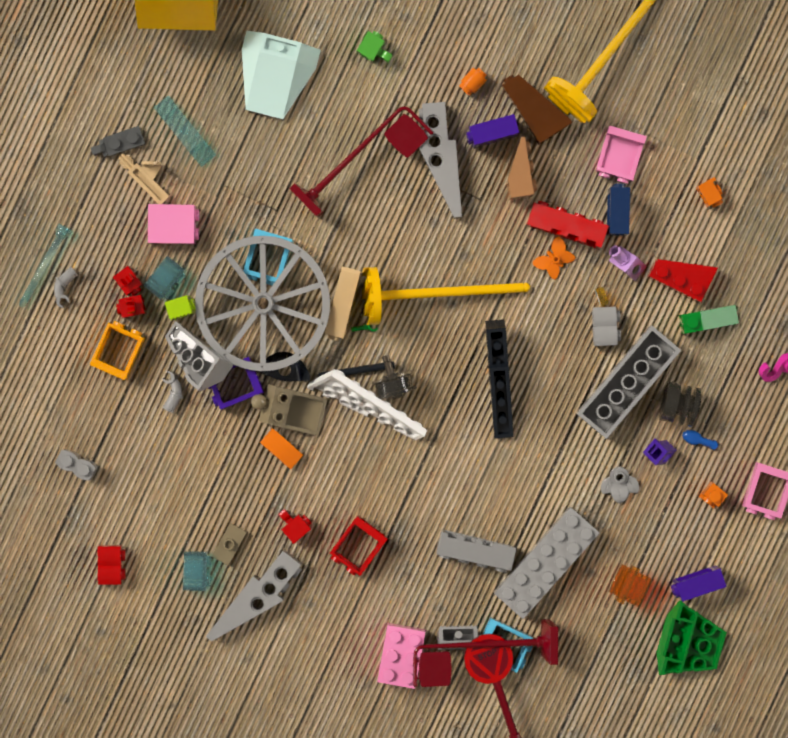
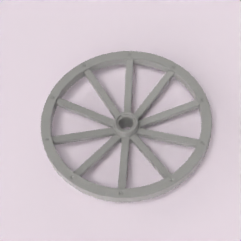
M273 236L247 237L237 240L220 250L203 270L195 296L197 321L208 344L215 352L232 364L254 371L281 369L305 357L321 339L328 323L331 306L326 278L313 257L298 245ZM260 244L261 293L230 253L241 247ZM266 244H273L284 247L295 254L267 293ZM226 257L255 297L208 283V279L215 267ZM301 257L314 272L318 283L273 297L278 287ZM205 288L252 302V304L206 319L204 313ZM318 288L321 289L322 314L320 319L275 304V302ZM261 298H266L269 302L266 309L259 306ZM254 309L255 311L227 349L223 348L214 338L207 324ZM273 310L318 324L314 335L301 350ZM261 314L260 363L246 361L231 354L258 315ZM267 314L295 352L294 355L286 359L266 363Z

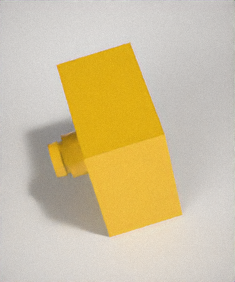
M134 0L138 29L216 30L218 0Z

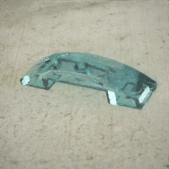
M169 95L154 107L201 167L216 156Z

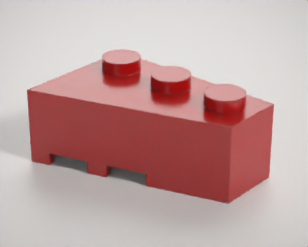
M656 259L647 277L699 303L702 301L718 267Z

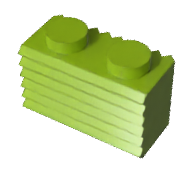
M186 295L165 302L168 316L171 320L176 321V319L195 314V299Z

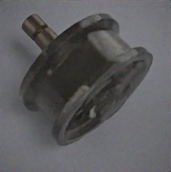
M390 356L382 357L387 375L383 376L384 378L371 382L376 387L379 399L392 397V400L403 397L402 393L417 389L416 386H413L410 374H412V370L400 374L398 372L394 373Z

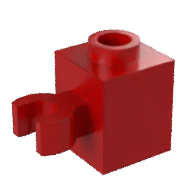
M130 266L125 267L113 276L126 296H135L142 291L140 287L144 284Z
M143 295L118 299L119 303L116 304L117 313L122 318L147 314Z
M283 509L278 514L287 523L281 530L293 544L312 529L310 526L312 522L305 514L301 516L299 513L295 518H292L286 509Z

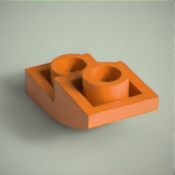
M273 428L260 441L272 455L276 456L289 469H292L303 456Z

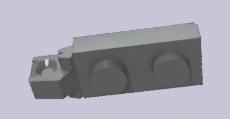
M140 126L98 140L99 145L91 147V151L94 156L103 153L104 157H110L145 145Z

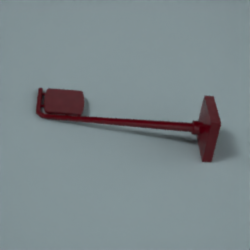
M400 107L316 187L307 191L294 183L289 189L319 218L323 214L316 200L319 197V193L401 111H408L412 117L410 118L408 115L403 114L384 135L403 156L409 158L428 139L424 132L425 130L431 135L433 131L409 107ZM413 118H415L425 129L423 130V129L413 120Z
M542 619L541 636H537L535 639L420 645L416 647L413 653V686L417 687V679L420 680L422 687L449 686L451 682L452 666L450 652H422L420 659L417 660V653L420 649L537 646V648H541V657L550 665H558V626L550 619ZM417 662H419V677H417Z

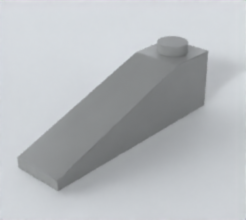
M177 321L174 322L165 336L172 352L176 354L179 360V366L183 368L186 374V380L198 391L205 390L222 382L233 367L230 361L215 352L211 346Z

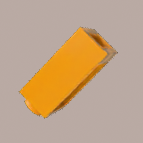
M114 321L113 324H107L90 365L118 378L127 380L145 338L141 336V332L135 329H131L130 332L124 329L125 325ZM112 330L138 340L125 371L100 360Z

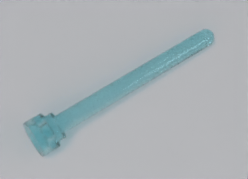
M58 223L55 229L56 237L19 301L20 307L27 305L62 240H65L71 234V229Z

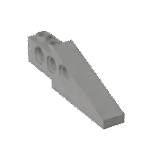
M445 102L422 104V109H419V118L427 126V122L431 118L437 119L439 124L436 128L429 127L433 131L432 135L426 130L424 131L428 139L419 147V150L453 218H461L456 140H448ZM436 137L440 140V144L437 147H432L429 144V140ZM435 156L440 157L441 165L433 166L430 162L431 158Z
M283 550L261 579L256 575L250 579L206 637L213 641L282 602L284 597L279 592L284 593L290 586L288 583L290 578H296L302 571L300 568L302 563L286 550ZM280 568L285 569L287 577H278L277 570ZM269 583L273 584L276 588L275 592L268 593L265 590V586ZM255 599H261L264 603V606L262 608H256L253 604V601Z

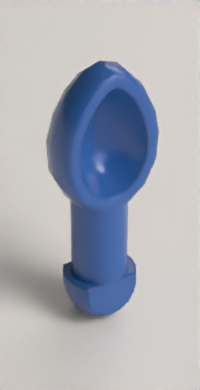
M687 430L682 434L683 439L692 445L701 444L712 450H716L719 446L717 441L704 438L695 430Z

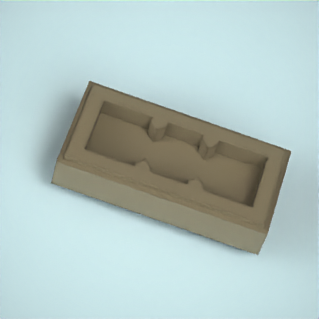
M230 523L211 557L229 565L247 531Z

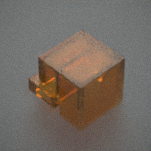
M621 563L609 592L616 595V601L622 604L627 601L639 607L652 578L639 572L640 569L632 564L629 567Z

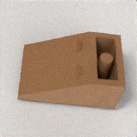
M521 137L506 181L509 200L532 197L534 192L537 191L536 180L531 178V173L534 171L533 161L528 159V154L531 152L530 142L526 141L525 137Z

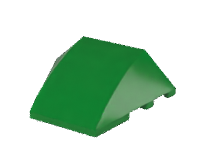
M679 600L666 616L657 648L659 675L717 669L727 632Z

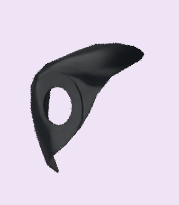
M277 352L267 357L266 363L277 362L286 359V356L290 357L294 354ZM301 360L289 365L291 372L287 376H282L279 373V369L256 371L281 381H310L309 372Z

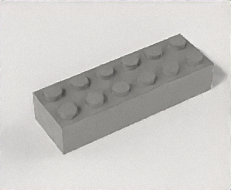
M650 325L575 414L607 439L680 353L681 349Z
M569 506L493 591L494 594L524 619L598 536L599 532Z

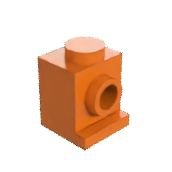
M715 177L696 187L706 207L712 205L715 208L723 203V198L721 197L723 192L718 184L715 185L713 183L716 181Z
M710 482L699 495L713 509L715 506L719 507L728 496L713 482Z

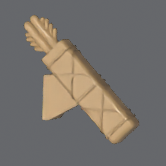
M121 154L119 156L120 165L124 169H129L128 173L157 204H163L169 198V195L154 181L162 167L161 162L142 161L141 165L143 166L141 167L137 163L133 164V159L130 155Z

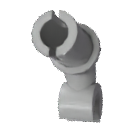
M71 266L58 278L55 277L54 294L56 303L61 308H64L60 304L61 298H65L69 302V298L64 295V288L66 289V286L78 276Z
M166 371L171 375V380L162 378L164 383L170 384L172 390H170L171 394L163 408L173 413L180 399L184 397L182 396V388L177 379V374L173 371Z

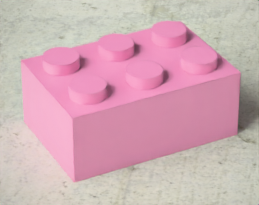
M392 623L387 624L377 682L416 688L413 686V653L416 647L423 645L425 629ZM420 649L417 653V660L420 659L422 649ZM417 662V677L419 671V662Z

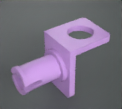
M614 245L610 248L609 255L611 258L609 261L624 271L632 280L636 281L646 268V265L622 246ZM639 265L638 271L633 274L634 267Z

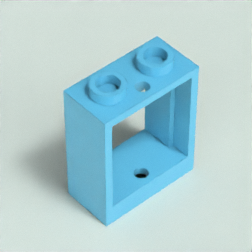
M259 229L254 231L253 236H273L293 243V239ZM257 244L250 245L243 270L248 278L254 281L260 278V273L249 269ZM284 249L277 277L266 275V284L273 286L286 267L290 250Z
M490 617L483 634H493L496 626L524 639H533L531 635ZM533 646L521 647L515 663L512 664L511 671L517 673L519 669H523L526 663V659H524L526 652H531Z

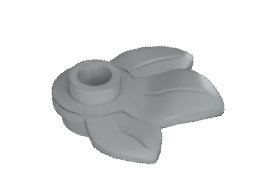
M618 466L613 468L610 476L602 481L601 492L602 494L611 493L614 501L621 504L627 499L629 493L639 492V484L637 479L629 475L624 467ZM618 474L623 475L621 479L616 478Z

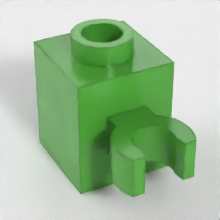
M368 31L356 50L357 54L372 63L377 56L388 63L392 58V54L382 49L385 41L383 36L376 31H373V33Z

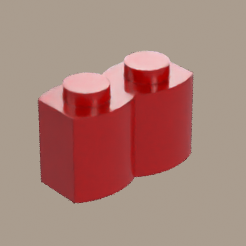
M122 545L98 546V585H121L122 580H126V569H122V561L126 560V550L122 549Z

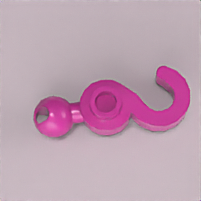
M788 353L780 356L771 372H769L770 367L766 362L760 366L758 373L763 381L772 382L779 378L782 372H788Z

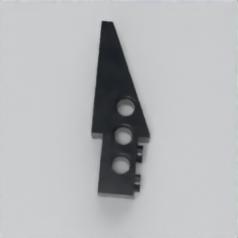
M505 320L485 321L494 439L514 437Z

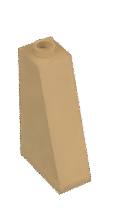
M344 266L341 268L325 334L329 335L328 339L339 341L340 338L344 339L362 273L359 270Z

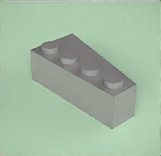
M441 529L436 554L441 558L458 559V562L466 564L474 562L477 563L476 566L483 568L492 566L496 567V571L504 573L507 570L511 571L516 552L515 546Z

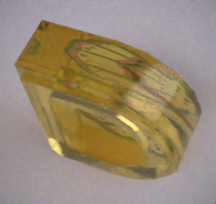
M603 287L595 288L600 307L608 305L609 302Z

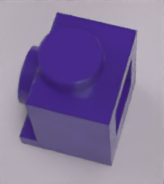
M654 438L643 453L657 466L666 464L677 450L667 440L658 441Z

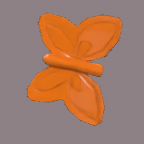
M560 236L553 240L552 252L547 251L546 253L548 256L543 255L533 261V265L536 268L547 270L549 276L554 280L559 275V267L564 266L563 263H570L576 259L571 252L566 251V245Z

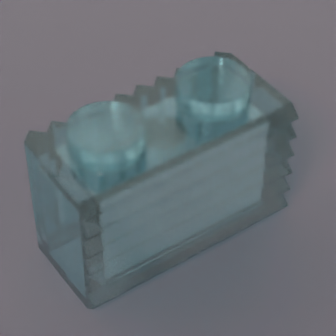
M166 256L143 286L160 300H164V298L168 300L174 293L172 288L175 284L178 283L180 285L185 279L186 275L184 273L186 270L169 256Z
M184 551L183 590L206 591L207 587L211 586V575H208V567L212 565V556H208V551Z

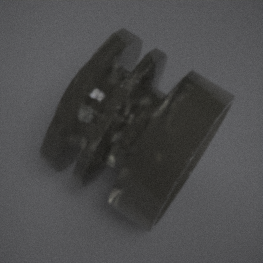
M668 381L661 402L659 420L672 423L676 415H678L680 425L684 424L687 417L686 426L693 427L700 411L701 388L695 387L691 395L692 388L687 386L685 392L681 393V384Z

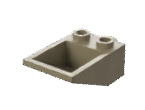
M268 384L265 397L261 394L254 395L251 404L255 409H261L260 422L319 436L328 399Z

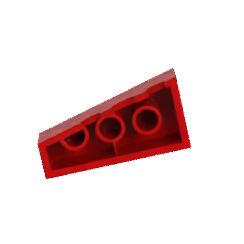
M539 200L538 203H533L526 226L596 249L602 248L609 227L603 221L597 219L589 220L585 218V215L579 213L573 215L567 213V210L561 207L554 209L549 207L548 203Z

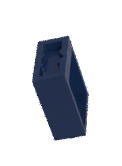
M614 184L608 189L607 225H609L607 236H627L629 234L630 187H626V184Z

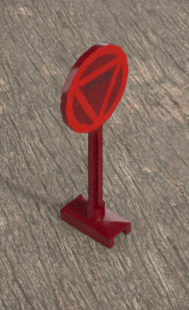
M489 633L479 635L471 642L499 641L504 639ZM511 647L466 648L464 664L467 672L478 682L493 684L510 734L509 738H522L520 733L517 732L501 684V680L506 677L512 667L513 653Z

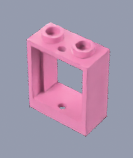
M756 462L742 506L747 507V512L756 515L758 511L765 513L764 517L775 520L776 517L782 518L788 499V472ZM761 472L786 479L777 511L751 504Z

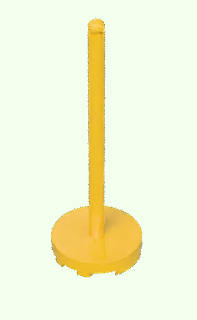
M644 0L576 86L559 77H551L544 89L550 94L548 98L567 115L570 112L581 123L590 122L597 114L596 107L583 93L584 90L656 0Z
M364 267L362 271V276H366L362 289V299H366L363 312L364 316H368L369 319L367 325L380 324L382 300L521 293L530 290L528 283L381 291L377 267Z

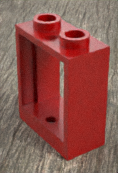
M357 515L330 551L331 559L339 565L341 562L347 566L346 570L352 575L356 576L358 574L361 576L388 537ZM356 525L378 541V544L360 568L337 551Z

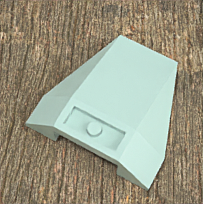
M246 31L242 46L246 110L283 120L316 70L321 50L286 38L261 32Z

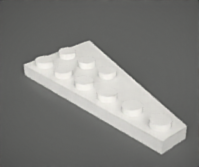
M334 369L310 381L307 386L312 391L316 388L324 392L323 396L327 398L339 399L341 405L366 417L370 414L378 418L377 422L381 424L393 425L395 431L414 440L425 437L427 430L422 427L421 423L411 420L404 412L394 409L389 402L376 397L374 392L365 390L357 381L347 378L342 371Z

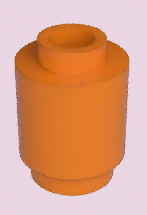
M479 67L477 69L472 68L461 80L462 83L459 87L468 96H471L472 93L475 94L487 81L485 79L487 75Z

